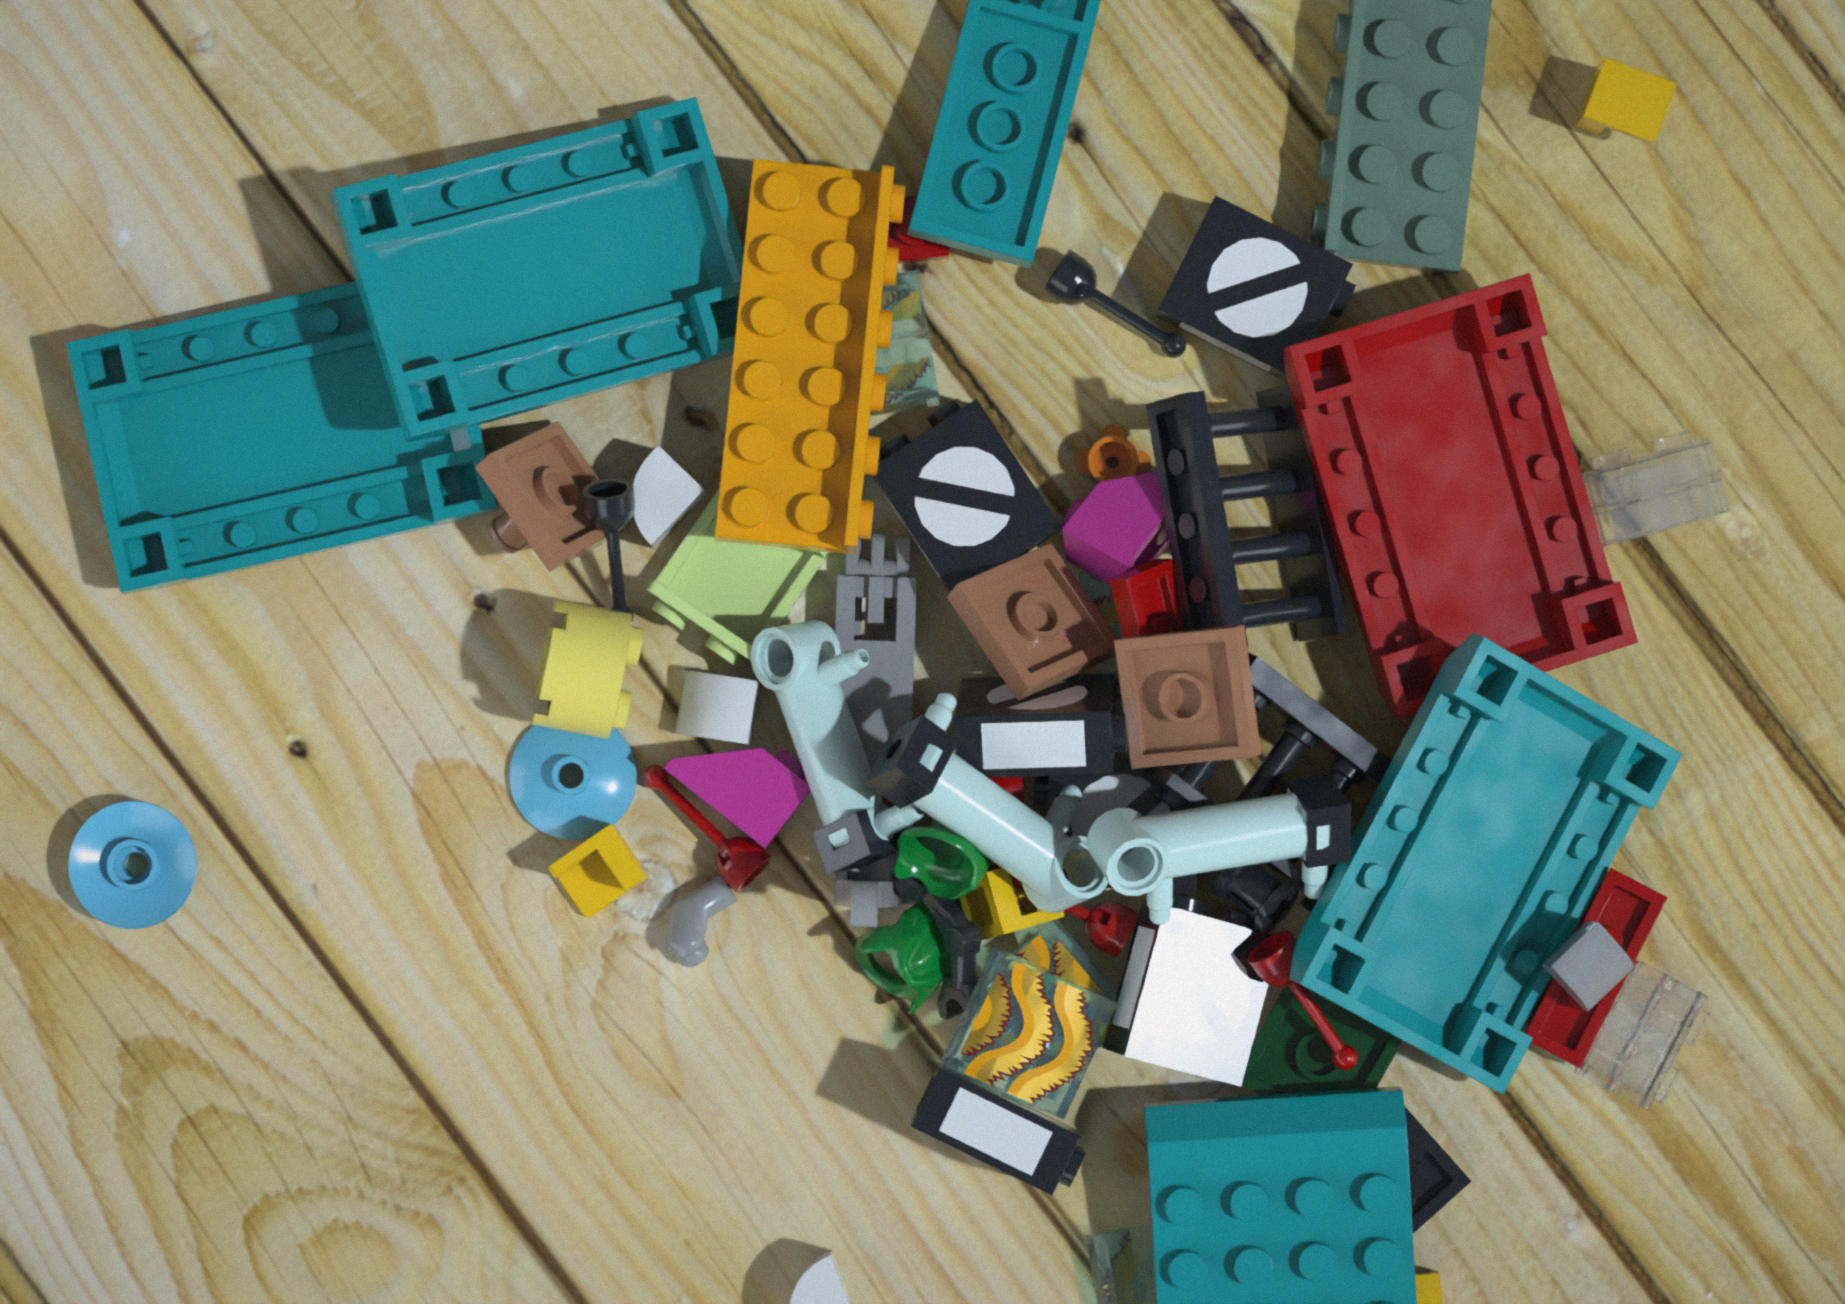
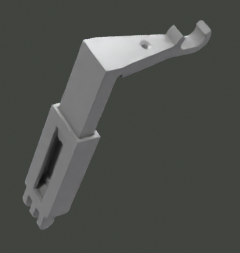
M872 534L871 559H859L861 538H858L856 555L846 554L845 575H837L835 634L839 640L841 653L862 648L868 652L870 658L868 666L860 669L858 674L840 682L871 770L890 733L912 721L917 578H909L910 535L898 534L895 542L897 560L884 559L885 534ZM862 598H868L867 624H883L884 598H891L889 641L861 640ZM897 852L868 866L835 873L834 905L850 907V926L877 927L878 908L898 907V891L894 887L890 876L894 872Z

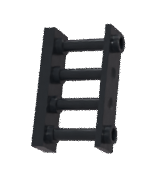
M1288 384L1256 392L1258 408L1208 413L1204 391L1182 393L1145 404L1184 631L1244 625L1246 635V629L1296 622L1299 642L1347 633L1345 600L1340 587L1331 529ZM1263 433L1269 471L1219 477L1213 439ZM1274 496L1280 534L1230 540L1224 502ZM1285 559L1291 597L1241 604L1235 565Z
M1248 653L1256 712L1258 710L1264 713L1268 706H1270L1286 719L1280 726L1284 733L1234 802L1271 796L1304 748L1312 750L1316 743L1333 754L1327 763L1332 768L1328 774L1344 795L1352 784L1359 786L1364 779L1378 788L1392 760L1258 656ZM1221 761L1189 763L1184 767L1179 776L1161 766L1149 767L1145 772L1163 786L1156 796L1175 811L1215 805L1199 791ZM1299 857L1265 863L1304 893L1302 870L1295 865ZM1336 865L1334 866V868H1333V869L1331 870V872L1329 873L1328 879H1327V881L1325 882V885L1327 884V882H1328V880H1329V878H1330V876H1331L1333 870L1335 869ZM1305 896L1300 905L1311 913L1318 899H1310Z

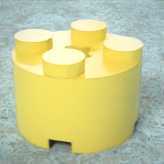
M555 599L552 611L564 613L561 627L548 626L535 696L539 697L540 700L547 701L545 713L533 711L531 725L608 739L612 728L625 730L632 692L623 690L621 687L625 666L637 667L644 629L632 626V613Z

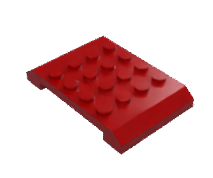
M1530 273L1283 348L1287 384L1377 687L1393 718H1402L1418 712L1445 659L1472 633L1489 639L1543 672L1638 643L1621 582L1612 580L1541 337L1548 335Z

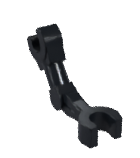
M893 872L890 876L897 891L909 900L923 901L928 907L940 933L943 935L946 951L950 953V973L943 976L937 1000L939 1015L947 1020L963 1013V1027L970 1030L987 997L983 978L976 976V953L980 952L982 942L981 931L976 923L967 919L964 912L952 900L934 897L919 878L898 879Z

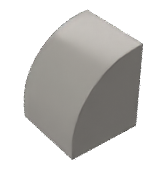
M1598 921L1585 922L1542 964L1544 969L1586 1012L1591 1010L1635 967L1625 951Z

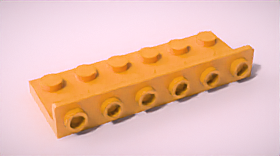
M753 159L715 541L856 555L858 538L871 539L874 501L862 500L864 475L877 476L881 437L868 436L870 411L883 412L887 374L874 373L877 348L889 349L893 311L881 310L883 285L896 286L899 248L887 247L889 222L902 224L905 185L893 184L895 166L882 165L881 172Z

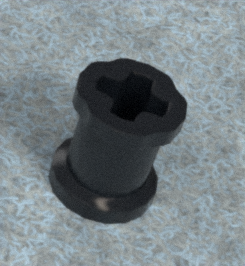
M1258 864L1223 869L1213 885L1212 893L1223 901L1231 900L1254 919L1253 925L1255 929L1262 934H1266L1286 917L1298 897L1299 890L1291 882L1282 884Z

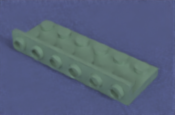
M1350 0L1348 15L1337 14L1333 52L1344 53L1341 77L1330 76L1325 114L1336 115L1333 140H1322L1318 164V177L1329 178L1326 203L1315 202L1310 232V240L1321 241L1320 248L1350 262L1458 274L1460 272L1492 0Z

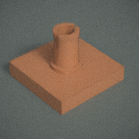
M558 421L490 453L474 467L505 509V512L494 518L489 526L494 542L504 551L516 553L528 542L548 571L551 572L607 542L606 532L598 529L588 520L583 504V488L600 479ZM629 522L626 527L620 529V530H619V534H620L623 530H625L628 526H630V525H631V522Z
M1051 543L956 584L947 596L951 605L985 652L987 664L992 663L994 665L991 670L1002 677L1018 701L1104 662L1115 654L1114 640L1118 638Z
M1244 625L1131 636L1114 640L1131 769L1253 758L1261 754Z

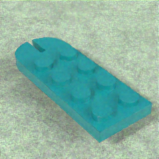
M969 0L910 220L908 236L1025 268H1031L1100 0Z

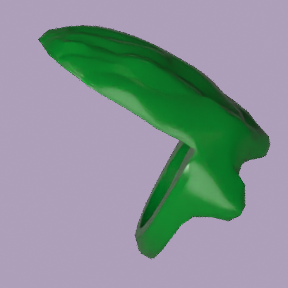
M934 819L931 827H909L900 834L897 841V858L893 871L898 879L919 878L934 897L954 900L977 889L985 877L992 860L979 852L969 841L957 836ZM924 836L920 844L916 838Z
M960 899L952 900L962 910ZM917 901L911 908L903 911L893 926H879L863 934L855 945L856 959L862 971L874 984L898 998L910 1000L909 1014L914 1013L931 998L941 984L943 976L950 973V953L946 951L943 935L940 933L930 910L923 901ZM887 952L892 959L896 972L904 980L887 973L876 962L872 953Z

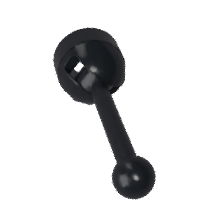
M1071 249L1064 255L1042 291L1052 299L1067 306L1080 305L1087 300L1093 301L1159 343L1162 352L1167 357L1178 358L1186 350V341L1183 336L1178 333H1165L1096 288L1097 275L1093 266Z
M622 479L598 480L586 485L582 490L584 511L588 520L595 527L606 532L614 606L611 609L632 613L633 622V611L626 605L619 530L626 527L634 517V487L631 482Z

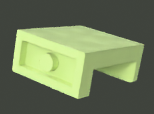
M718 489L656 580L653 579L646 590L658 598L651 608L653 611L681 630L685 628L690 620L710 634L704 645L736 666L742 656L751 662V648L756 635L763 629L781 626L830 552L715 541L719 499Z

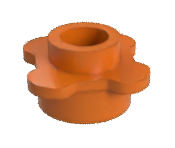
M1110 424L1102 429L1101 438L1090 448H1082L1076 453L1074 464L1079 473L1088 474L1098 484L1101 481L1148 473L1151 461L1146 452L1136 450L1135 446L1127 439V432L1122 426ZM1114 456L1118 459L1119 464L1116 468H1109L1107 466L1106 460L1109 457Z

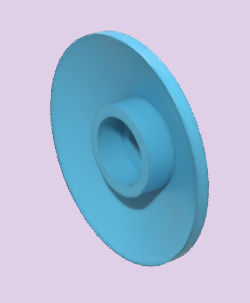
M533 726L523 736L514 751L509 772L510 788L519 811L538 830L561 839H586L592 837L609 824H616L629 808L637 784L636 762L629 744L615 728L611 729L608 739ZM569 763L579 765L584 774L583 781L575 788H567L560 781V771Z
M119 802L97 811L77 832L69 853V878L79 902L98 920L123 929L147 928L170 918L187 901L197 876V853L194 842L186 827L166 809L148 802ZM136 852L144 855L148 862L147 871L138 878L131 876L126 869L128 857Z

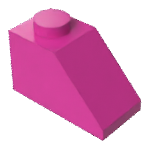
M1157 471L1101 481L1085 500L1082 498L1077 499L1069 507L1061 524L1066 560L1110 585V578L1152 559H1158L1168 547L1169 538Z
M782 747L779 748L774 756L763 748L672 758L664 767L667 772L766 849L811 793L809 785L804 781L805 774L800 761Z

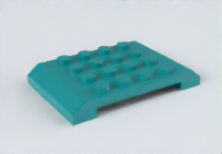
M696 97L638 111L628 119L400 177H396L394 173L335 188L329 194L405 442L441 436L733 356L744 249Z
M356 281L133 332L125 329L66 343L119 588L123 594L174 586L470 519L499 510L497 498L474 468L487 457L481 425L433 438L405 442Z
M1472 633L1445 659L1351 836V861L1336 865L1294 945L1289 979L1490 1089L1504 1094L1533 1037L1522 1031L1551 978V975L1544 969L1542 964L1574 934L1640 807L1654 810L1683 754L1489 639Z
M1400 1086L1143 1102L1156 1304H1417L1407 1122L1403 1090Z

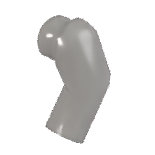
M720 875L682 897L673 905L665 942L668 953L676 957L682 966L694 967L701 964L707 958L709 947L704 938L708 918L738 901L730 886Z

